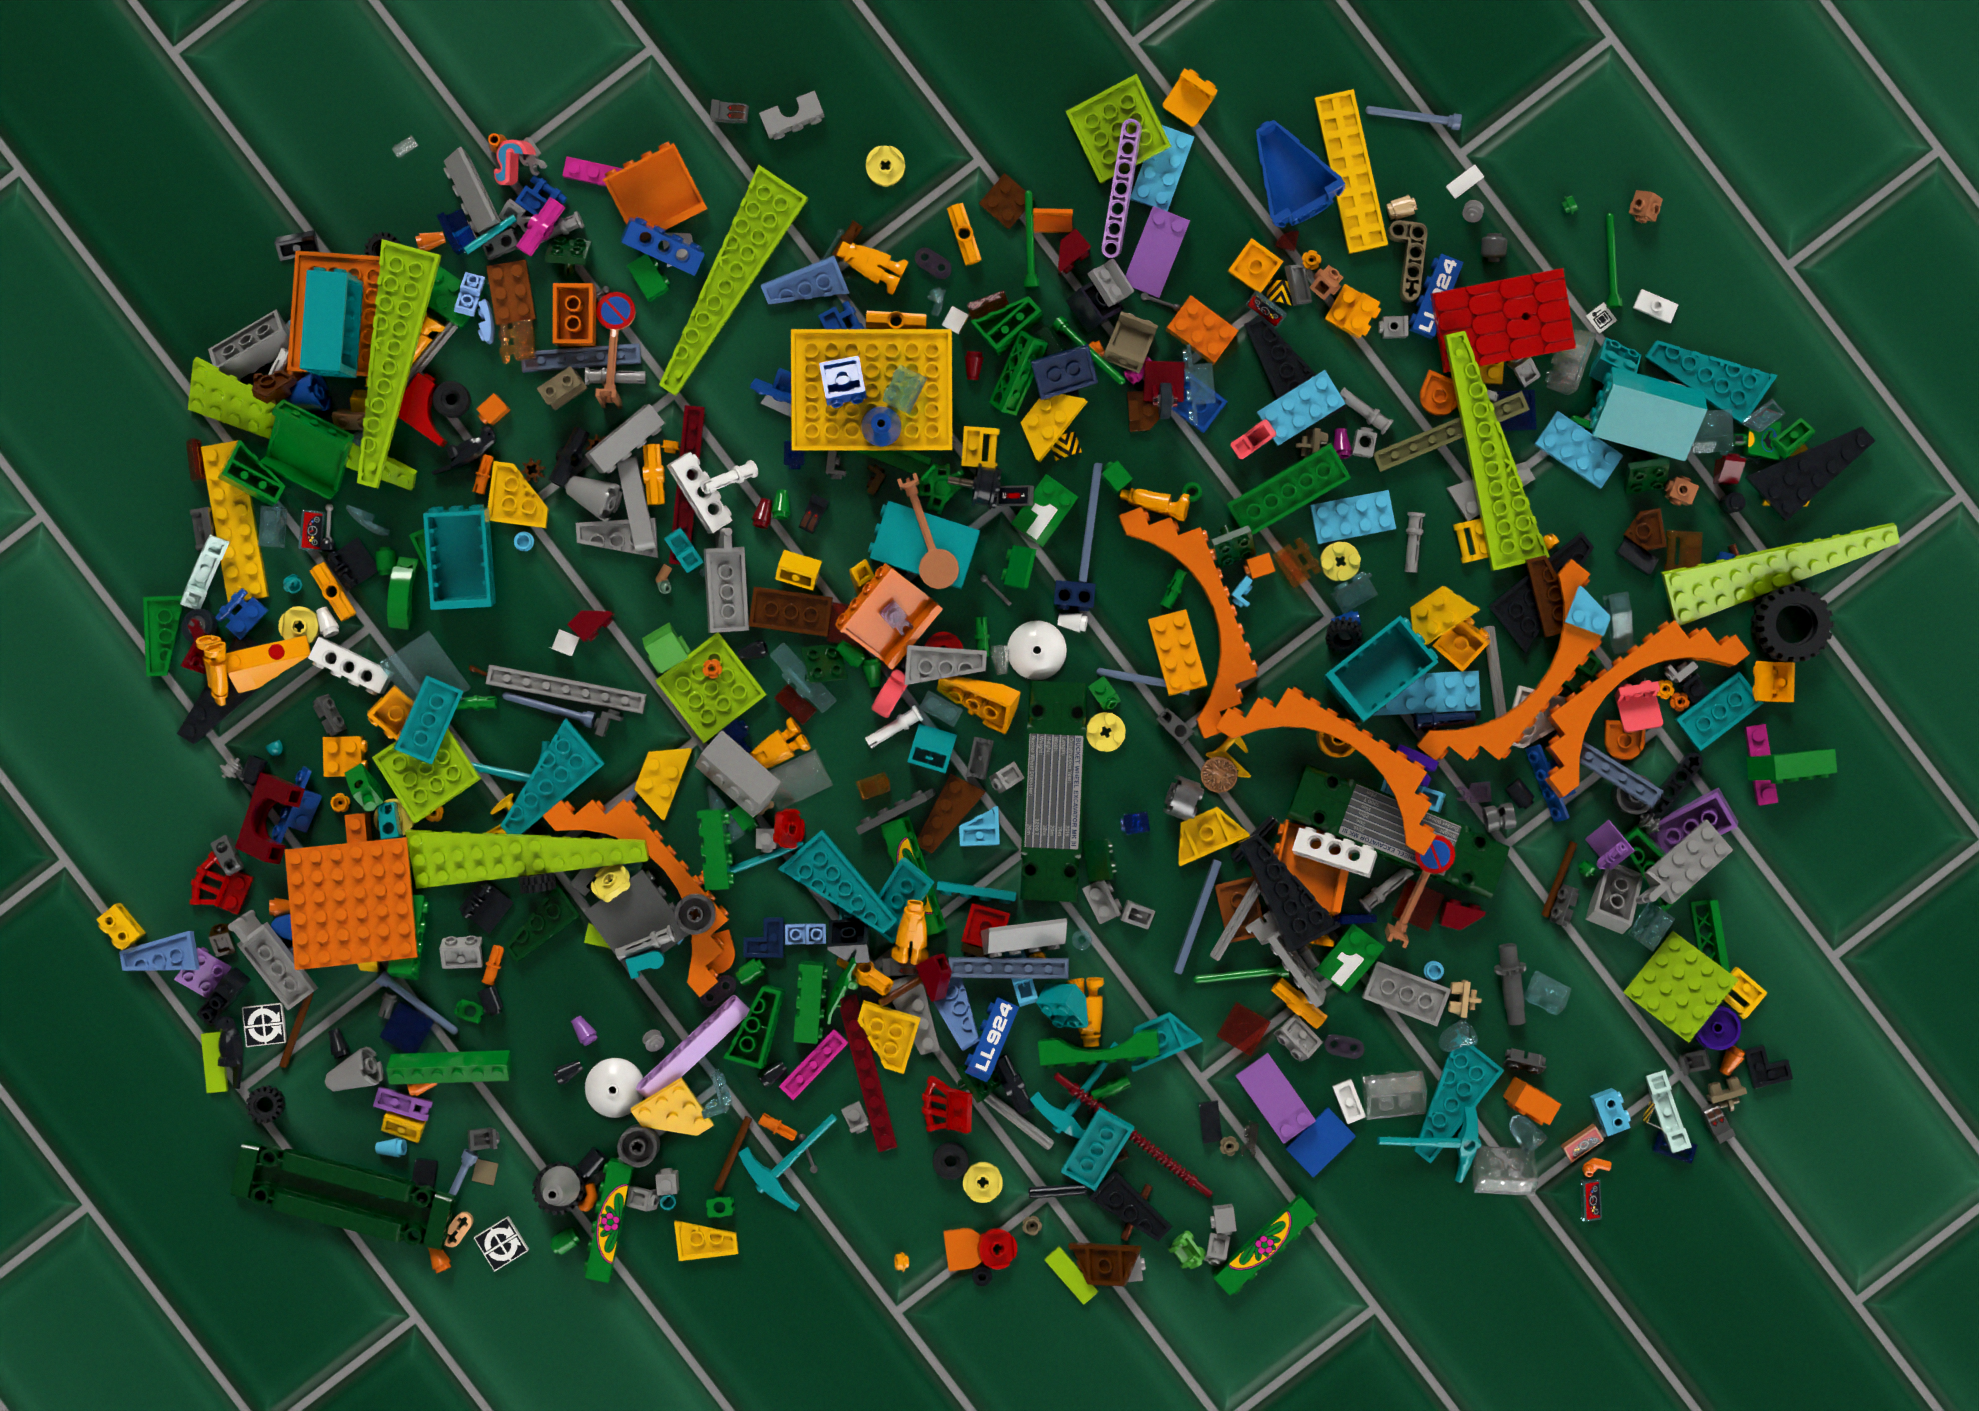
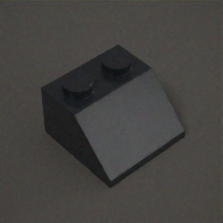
M1093 282L1079 288L1065 300L1088 333L1124 310L1120 302L1108 307Z
M859 918L829 920L827 949L848 963L852 957L855 958L856 963L870 962V925Z

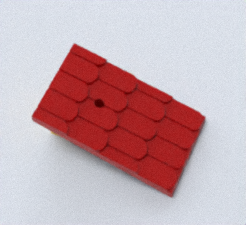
M1563 268L1430 294L1444 373L1451 372L1444 335L1465 331L1478 366L1576 348Z

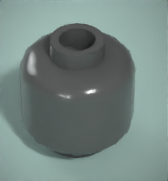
M1487 233V236L1481 240V256L1488 258L1487 262H1500V258L1506 257L1507 239L1503 237L1502 233Z

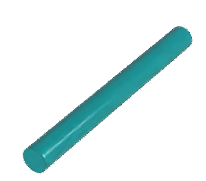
M803 840L796 844V848L780 847L773 850V852L765 853L730 866L731 872L737 873L800 849L804 846Z

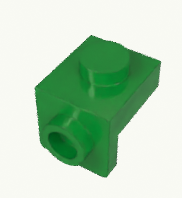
M1105 676L1088 686L1104 711L1114 708L1121 701Z

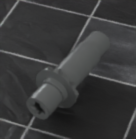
M1502 944L1498 946L1500 961L1498 965L1494 966V972L1501 975L1508 1024L1521 1025L1526 1023L1521 973L1527 970L1526 963L1519 961L1516 944Z

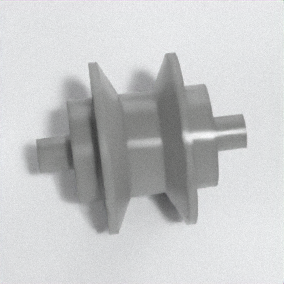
M1477 200L1468 201L1463 209L1464 219L1468 222L1479 221L1484 212L1482 203Z
M226 758L227 764L220 765L221 771L224 773L222 777L236 778L235 772L242 771L241 764L239 763L240 759Z
M1652 812L1639 816L1638 827H1645L1644 832L1646 834L1659 831L1660 819H1653L1654 813Z
M658 1030L648 1031L642 1039L646 1049L651 1052L661 1049L665 1042L661 1032Z

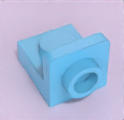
M1244 576L1230 595L1233 597L1232 602L1240 608L1250 605L1248 601L1241 597L1242 594L1246 596L1253 587L1250 585L1253 580L1248 576Z

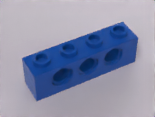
M630 217L621 236V243L695 276L705 255L700 245L693 242L687 244L683 242L684 239L676 234L670 236L665 233L666 230L655 225L653 228L646 225L647 221L642 218L636 217L633 219ZM641 233H650V239L642 241L640 239ZM665 240L669 242V246L666 249H660L658 247L660 241ZM685 249L687 254L685 257L680 258L676 256L677 251Z

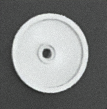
M1030 621L1019 626L1012 633L1007 646L1008 659L1013 669L1021 676L1031 680H1043L1053 676L1064 664L1067 653L1065 639L1061 632L1055 626L1044 621ZM1035 646H1039L1041 648V652L1039 654H1035L1033 652V648Z
M621 1058L605 1059L596 1064L587 1076L585 1082L587 1100L591 1107L603 1116L611 1118L626 1116L631 1113V1108L643 1099V1096L636 1090L643 1076L640 1070L628 1060ZM611 1086L616 1088V1093L610 1092Z

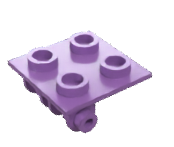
M1610 820L1606 821L1585 839L1600 857L1597 860V867L1599 869L1609 867L1611 870L1635 851Z
M197 947L200 970H180L174 980L208 998L223 976L232 967L209 954V950L205 947L201 949Z

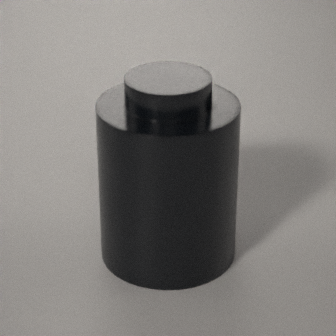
M1738 492L1726 494L1719 501L1720 509L1727 514L1741 511L1746 504L1744 496Z
M249 754L240 776L244 779L243 782L254 786L257 783L260 772L264 773L268 761Z
M1520 778L1511 782L1504 789L1519 809L1522 807L1527 809L1534 803L1533 799L1535 796Z
M496 985L476 992L485 1014L490 1013V1016H494L502 1012L501 1008L504 1005Z
M592 1147L578 1163V1173L584 1178H593L608 1158L598 1148Z

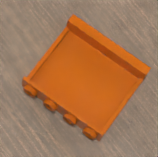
M668 141L658 146L659 151L652 154L650 150L640 155L641 160L634 162L632 159L624 163V169L618 172L616 169L605 173L606 178L602 180L605 182L626 225L630 217L633 219L639 217L647 221L646 225L653 228L656 225L667 230L707 209L674 143L670 145ZM643 232L640 235V239L645 241L650 238L651 234Z
M885 563L876 570L872 580L863 586L862 592L858 597L850 602L849 608L838 617L835 625L840 632L850 636L893 670L905 656L907 645H914L943 608L930 596Z
M1286 819L1283 824L1279 825L1277 835L1280 836L1279 843L1275 844L1273 854L1287 866L1292 875H1295L1314 895L1315 900L1329 914L1338 915L1341 912L1349 871L1293 854L1292 848L1299 828L1305 829L1307 826L1290 823ZM1317 830L1316 833L1324 835V831ZM1314 841L1311 844V848L1318 849L1322 843ZM1333 847L1330 850V853L1332 855H1337L1340 853L1341 849L1339 847Z

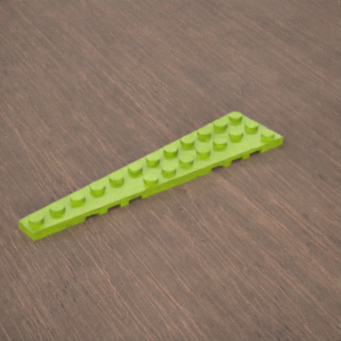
M759 164L748 186L746 195L740 204L737 215L734 217L732 226L724 239L722 248L719 250L705 281L698 301L691 312L689 321L682 332L679 343L659 383V386L674 396L678 395L808 201V197Z
M383 239L381 241L380 272L377 281L378 292L375 300L376 312L373 320L374 329L367 379L368 391L367 398L365 399L363 438L361 439V454L357 483L377 489L380 485L441 259L439 254Z
M1465 331L1444 335L1491 570L1494 571L1526 563L1525 560L1546 555L1549 558V553L1543 537L1539 533L1536 525L1537 521L1529 506L1528 497L1524 493L1523 484L1517 473L1518 470L1494 413L1495 409L1488 397V390L1482 381L1480 369L1475 361Z
M196 357L193 360L188 410L270 439L276 417L272 415V411L276 404L272 402L266 404L255 398L252 393L253 385H245L238 381L237 377L231 374L228 376L220 372V368ZM353 441L346 465L347 468L358 471L361 441H358V443ZM387 456L381 480L412 491L415 487L417 470Z
M1889 523L1864 530L1851 531L1845 535H1832L1831 538L1814 539L1808 543L1800 542L1753 552L1748 555L1735 556L1733 559H1720L1714 563L1697 564V566L1691 568L1683 567L1664 571L1661 574L1673 621L1675 620L1681 626L1900 543L1897 526L1894 523Z
M430 830L405 831L408 838V848L416 889L649 860L646 840L590 839V837L570 838L568 836L551 837L545 835L500 833L474 834L471 832L451 833V831L432 832Z

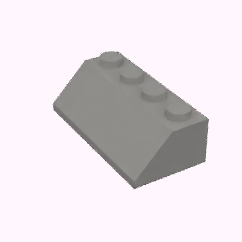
M462 147L457 148L444 160L446 167L443 169L448 179L452 178L455 184L452 188L456 196H461L463 200L461 207L466 215H470L472 221L469 223L473 231L483 235L499 224L501 220L469 154Z
M277 309L209 348L208 351L212 365L220 368V372L228 376L231 374L240 381L241 378L256 372L265 364L273 362L281 348L288 350L290 331Z
M721 731L712 740L695 764L697 769L752 817L769 805L781 783L724 731Z
M1067 918L982 930L981 938L984 955L990 954V958L1000 957L1002 952L1016 955L1021 954V950L1028 949L1029 953L1041 951L1040 947L1047 946L1048 950L1060 949L1059 945L1065 944Z

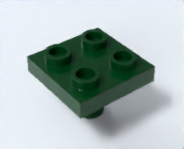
M565 237L552 238L545 254V262L563 263V275L567 276V272H569V276H573L576 274L575 264H586L592 249V241H586L583 238L575 240L566 239Z
M1641 453L1635 456V462L1628 463L1624 484L1626 494L1656 491L1665 488L1670 466L1668 457L1648 460L1647 455Z
M1225 525L1220 528L1222 536L1211 539L1219 568L1229 566L1234 562L1247 559L1256 554L1252 531L1249 525L1235 531L1232 530L1231 525Z
M965 1062L956 1069L961 1077L958 1081V1086L960 1087L965 1084L960 1090H969L977 1103L983 1101L1001 1085L994 1071L989 1080L985 1082L965 1073L967 1065H964Z

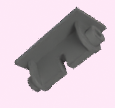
M329 694L317 697L313 701V708L318 717H326L322 724L327 734H330L332 737L337 735L338 732L347 729L344 719L340 716Z
M1565 884L1561 885L1549 921L1565 927L1567 923L1570 924L1574 910L1568 909L1569 905L1575 907L1580 895L1578 893L1579 889Z
M1510 1048V1050L1506 1049L1505 1057L1508 1058L1502 1065L1508 1066L1511 1070L1523 1069L1527 1070L1530 1074L1537 1075L1542 1073L1547 1067L1542 1066L1545 1065L1546 1058L1541 1054L1528 1052L1527 1059H1525V1051Z

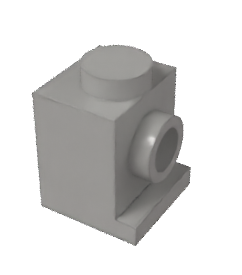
M1408 316L1383 317L1378 322V333L1382 334V339L1406 338L1408 336ZM1391 323H1395L1397 325L1396 330L1391 329Z

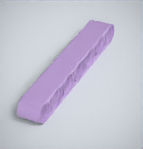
M1134 119L1126 120L1121 129L1102 243V252L1108 258L1119 256L1123 245L1142 132L1140 122ZM1130 123H1135L1137 126V130L1133 134H1129L1127 131V126ZM1127 143H1131L1134 147L1131 154L1124 152V145ZM1124 163H1128L1130 166L1128 174H1122L1120 171V167ZM1120 183H1124L1127 187L1126 192L1122 195L1117 192V186ZM1117 203L1123 205V212L1119 215L1113 209ZM1113 223H1117L1120 226V231L1116 235L1110 231ZM1110 243H1114L1117 247L1116 252L1112 255L1107 251V246Z
M736 995L731 996L638 1083L636 1090L647 1099L681 1078L747 1016L750 1008Z

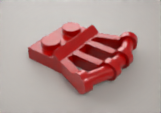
M211 851L208 854L209 857L200 866H197L195 879H192L190 883L192 885V899H189V904L215 905L238 915L255 877L240 871L230 876L227 874L223 876L208 870L214 862L221 867L215 853ZM207 875L223 882L221 888L218 889L202 882L204 876ZM200 888L216 894V899H200Z
M929 1076L927 1079L928 1085L922 1094V1100H924L922 1113L927 1123L926 1131L930 1132L946 1128L947 1130L951 1129L966 1134L971 1132L972 1093L950 1088L937 1077ZM936 1087L937 1089H939L946 1095V1097L934 1094V1088ZM932 1101L945 1104L946 1110L933 1107ZM932 1115L944 1117L946 1122L934 1123Z

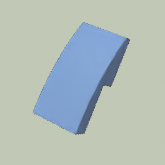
M465 272L454 312L474 317L485 277Z
M484 299L478 302L480 306L477 309L482 320L485 319V321L478 323L480 327L478 333L481 340H485L490 345L494 341V318L489 302Z
M784 924V944H826V924Z

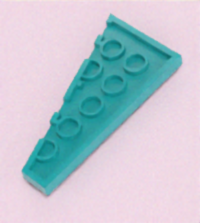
M1658 340L1654 342L1644 357L1681 384L1705 392L1707 402L1741 425L1745 424L1778 376L1713 356L1703 355L1696 351H1689Z
M567 718L564 719L558 732L500 825L507 834H522L605 764Z
M824 830L817 833L778 868V870L791 876L796 881L804 884L881 933L887 932L899 921Z
M1457 1032L1418 1138H1451L1464 1122V1107H1476L1504 1072V1069ZM1415 1146L1414 1151L1431 1164L1443 1148Z

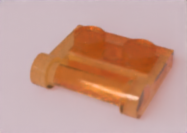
M1667 530V564H1665L1664 570L1669 571L1683 567L1691 568L1701 564L1703 532ZM1676 537L1680 538L1679 565L1675 564Z

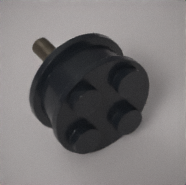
M978 463L973 480L948 476L947 484L972 488V507L978 504L987 506L989 510L991 508L995 509L997 497L995 496L1000 490L1002 469H998V466H995L994 469L982 467V463Z

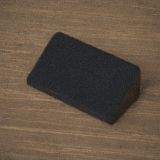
M315 230L277 237L274 242L280 261L295 258V251L319 252Z
M1627 537L1624 538L1615 551L1617 556L1646 576L1652 573L1659 560Z
M1218 1100L1198 1102L1203 1144L1222 1140Z
M417 1158L414 1163L412 1182H416V1185L419 1186L429 1185L434 1189L438 1161ZM421 1192V1198L428 1200L427 1195Z

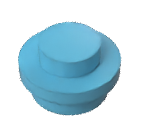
M519 532L514 538V545L520 551H529L534 545V538L528 532Z
M1430 961L1424 966V975L1431 981L1439 980L1444 974L1443 966L1437 961Z

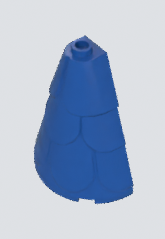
M1275 120L1266 121L1256 129L1259 159L1263 167L1264 185L1267 191L1270 217L1276 227L1283 228L1286 226V223H1290L1293 226L1314 217L1334 203L1333 198L1336 195L1340 196L1343 193L1346 185L1341 176L1322 162L1317 155L1302 145L1297 137Z

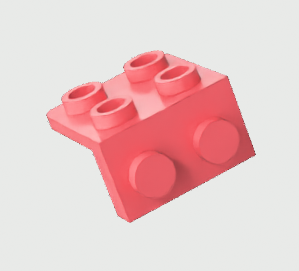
M1643 681L1639 685L1633 686L1632 684H1625L1618 688L1615 700L1625 732L1657 728L1663 725L1656 697L1660 690L1658 681Z

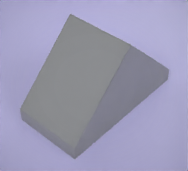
M1126 900L1120 920L1149 929L1155 911Z

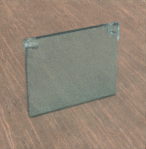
M429 630L379 663L394 685L413 701L417 696L425 675L464 692L471 688Z

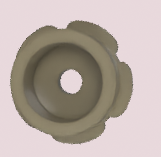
M1232 1136L1224 1137L1220 1141V1151L1223 1154L1232 1156L1239 1150V1143Z
M1036 1216L1026 1217L1023 1220V1231L1029 1235H1036L1042 1228V1223L1039 1222V1218Z

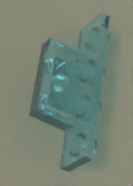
M1186 345V349L1183 350V360L1188 362V369L1185 370V381H1189L1190 389L1186 390L1187 401H1191L1192 409L1188 410L1189 422L1193 421V425H1198L1196 405L1216 403L1212 363L1193 365L1191 345Z
M782 643L770 654V657L783 671L781 676L789 684L793 682L797 687L795 691L802 699L804 697L810 699L821 713L827 711L837 701L821 682L812 684L805 682L804 675L807 674L805 664L785 643Z

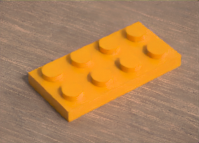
M1187 610L1148 619L1168 695L1171 696L1207 686Z

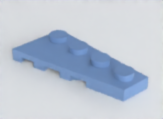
M835 256L761 284L768 304L812 299L822 296L827 297L836 294H849Z
M186 931L119 951L122 971L200 970L194 931Z
M950 978L946 997L934 1001V1004L961 1050L964 1051L979 1042L980 1039L963 978Z

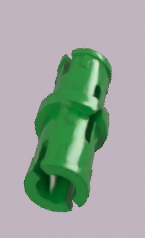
M1176 569L1170 584H1167L1166 588L1168 589L1160 605L1172 609L1178 594L1182 592L1181 587L1188 575L1187 572Z
M975 617L977 650L983 651L984 649V651H987V657H989L988 639H990V634H988V617Z
M479 695L461 697L456 709H474V711L484 708L495 709L498 707L497 696L479 697Z
M1125 1075L1113 1082H1106V1085L1092 1090L1091 1094L1093 1099H1097V1102L1107 1097L1116 1096V1093L1132 1087L1128 1076Z

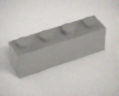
M650 404L644 405L587 452L585 456L599 473L607 472L609 474L617 467L616 463L618 461H624L632 455L630 451L635 447L637 449L642 447L647 442L645 439L648 436H654L662 430L660 426L664 424V421Z

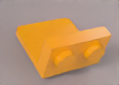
M1184 68L1179 80L1162 106L1189 126L1195 127L1215 98L1218 90L1215 89L1216 86L1212 82L1200 79L1199 74L1194 70L1189 69L1188 71Z
M1756 661L1753 668L1755 685L1752 689L1755 701L1794 702L1795 662Z

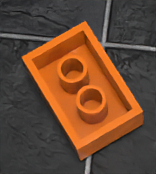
M553 283V344L555 346H596V286L593 283Z
M1190 295L1165 331L1214 365L1239 330Z
M1515 1076L1503 1095L1508 1100L1506 1104L1522 1115H1527L1540 1125H1543V1123L1550 1125L1561 1106L1558 1101Z

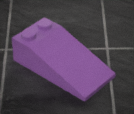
M1155 206L1152 207L1125 276L1132 288L1157 298L1160 297L1190 220Z
M1718 787L1661 818L1658 827L1659 831L1649 833V835L1668 853L1704 820H1708L1720 835L1736 828L1738 820Z
M1268 1053L1235 1075L1283 1144L1316 1121Z

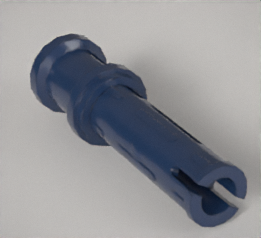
M1474 711L1447 714L1431 712L1430 714L1420 715L1419 713H1414L1413 716L1416 731H1419L1420 728L1436 729L1439 726L1475 724L1476 722Z

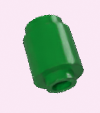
M379 547V551L375 552L379 576L391 575L393 566L397 564L396 552L391 550V547Z
M753 958L738 968L739 971L735 974L743 986L750 985L765 975L764 970L766 966L761 959L756 960Z
M572 1226L552 1237L550 1246L554 1253L563 1255L578 1245L581 1237Z

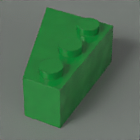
M1028 296L996 312L993 311L984 317L971 320L973 328L999 356L1016 341L1020 330L1027 332L1044 316L1042 310Z
M241 440L234 445L217 477L271 507L277 503L285 488V485L258 460L255 454H252Z

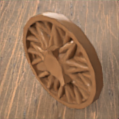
M1221 756L1212 757L1202 766L1201 780L1210 791L1217 793L1226 792L1235 785L1238 777L1237 768L1228 758Z

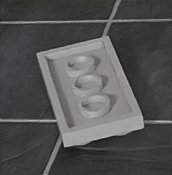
M1376 960L1362 998L1438 1026L1451 989Z

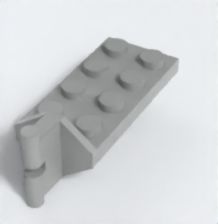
M720 528L714 532L716 548L704 549L708 633L749 630L745 550L744 547H732L731 528Z
M1704 820L1644 873L1650 887L1636 898V902L1638 904L1656 901L1660 896L1669 904H1673L1730 854L1733 849L1708 820Z
M249 910L240 918L230 923L228 929L235 932L241 940L237 946L286 1009L289 1010L318 989V987L304 969L295 970L294 956L268 922L262 925L255 917V911Z
M1270 911L1263 915L1267 922L1264 923L1259 917L1245 927L1247 932H1253L1261 945L1271 944L1272 952L1276 956H1280L1287 972L1290 971L1294 976L1295 984L1299 988L1302 987L1305 991L1307 1001L1310 1004H1314L1316 1008L1322 1005L1327 992L1312 971L1309 970L1302 957L1298 955L1297 950L1293 952L1288 951Z

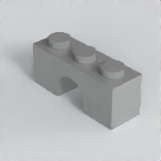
M815 91L796 98L799 110L793 117L783 116L778 106L759 113L769 139H780L789 131L797 132L802 130L806 124L814 125L822 121L821 118L825 116Z

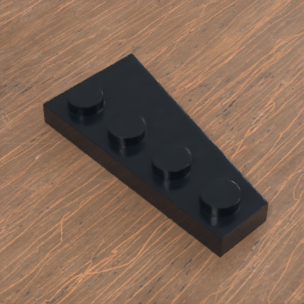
M1117 1170L1088 1198L1158 1242L1173 1227Z

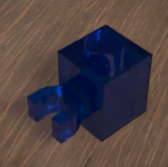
M784 441V465H789V469H801V465H805V451H792V441Z
M735 719L721 730L746 752L752 751L744 741L750 735L748 732L750 728L743 719L741 721Z
M1147 811L1123 814V819H1120L1121 831H1125L1126 835L1150 831Z

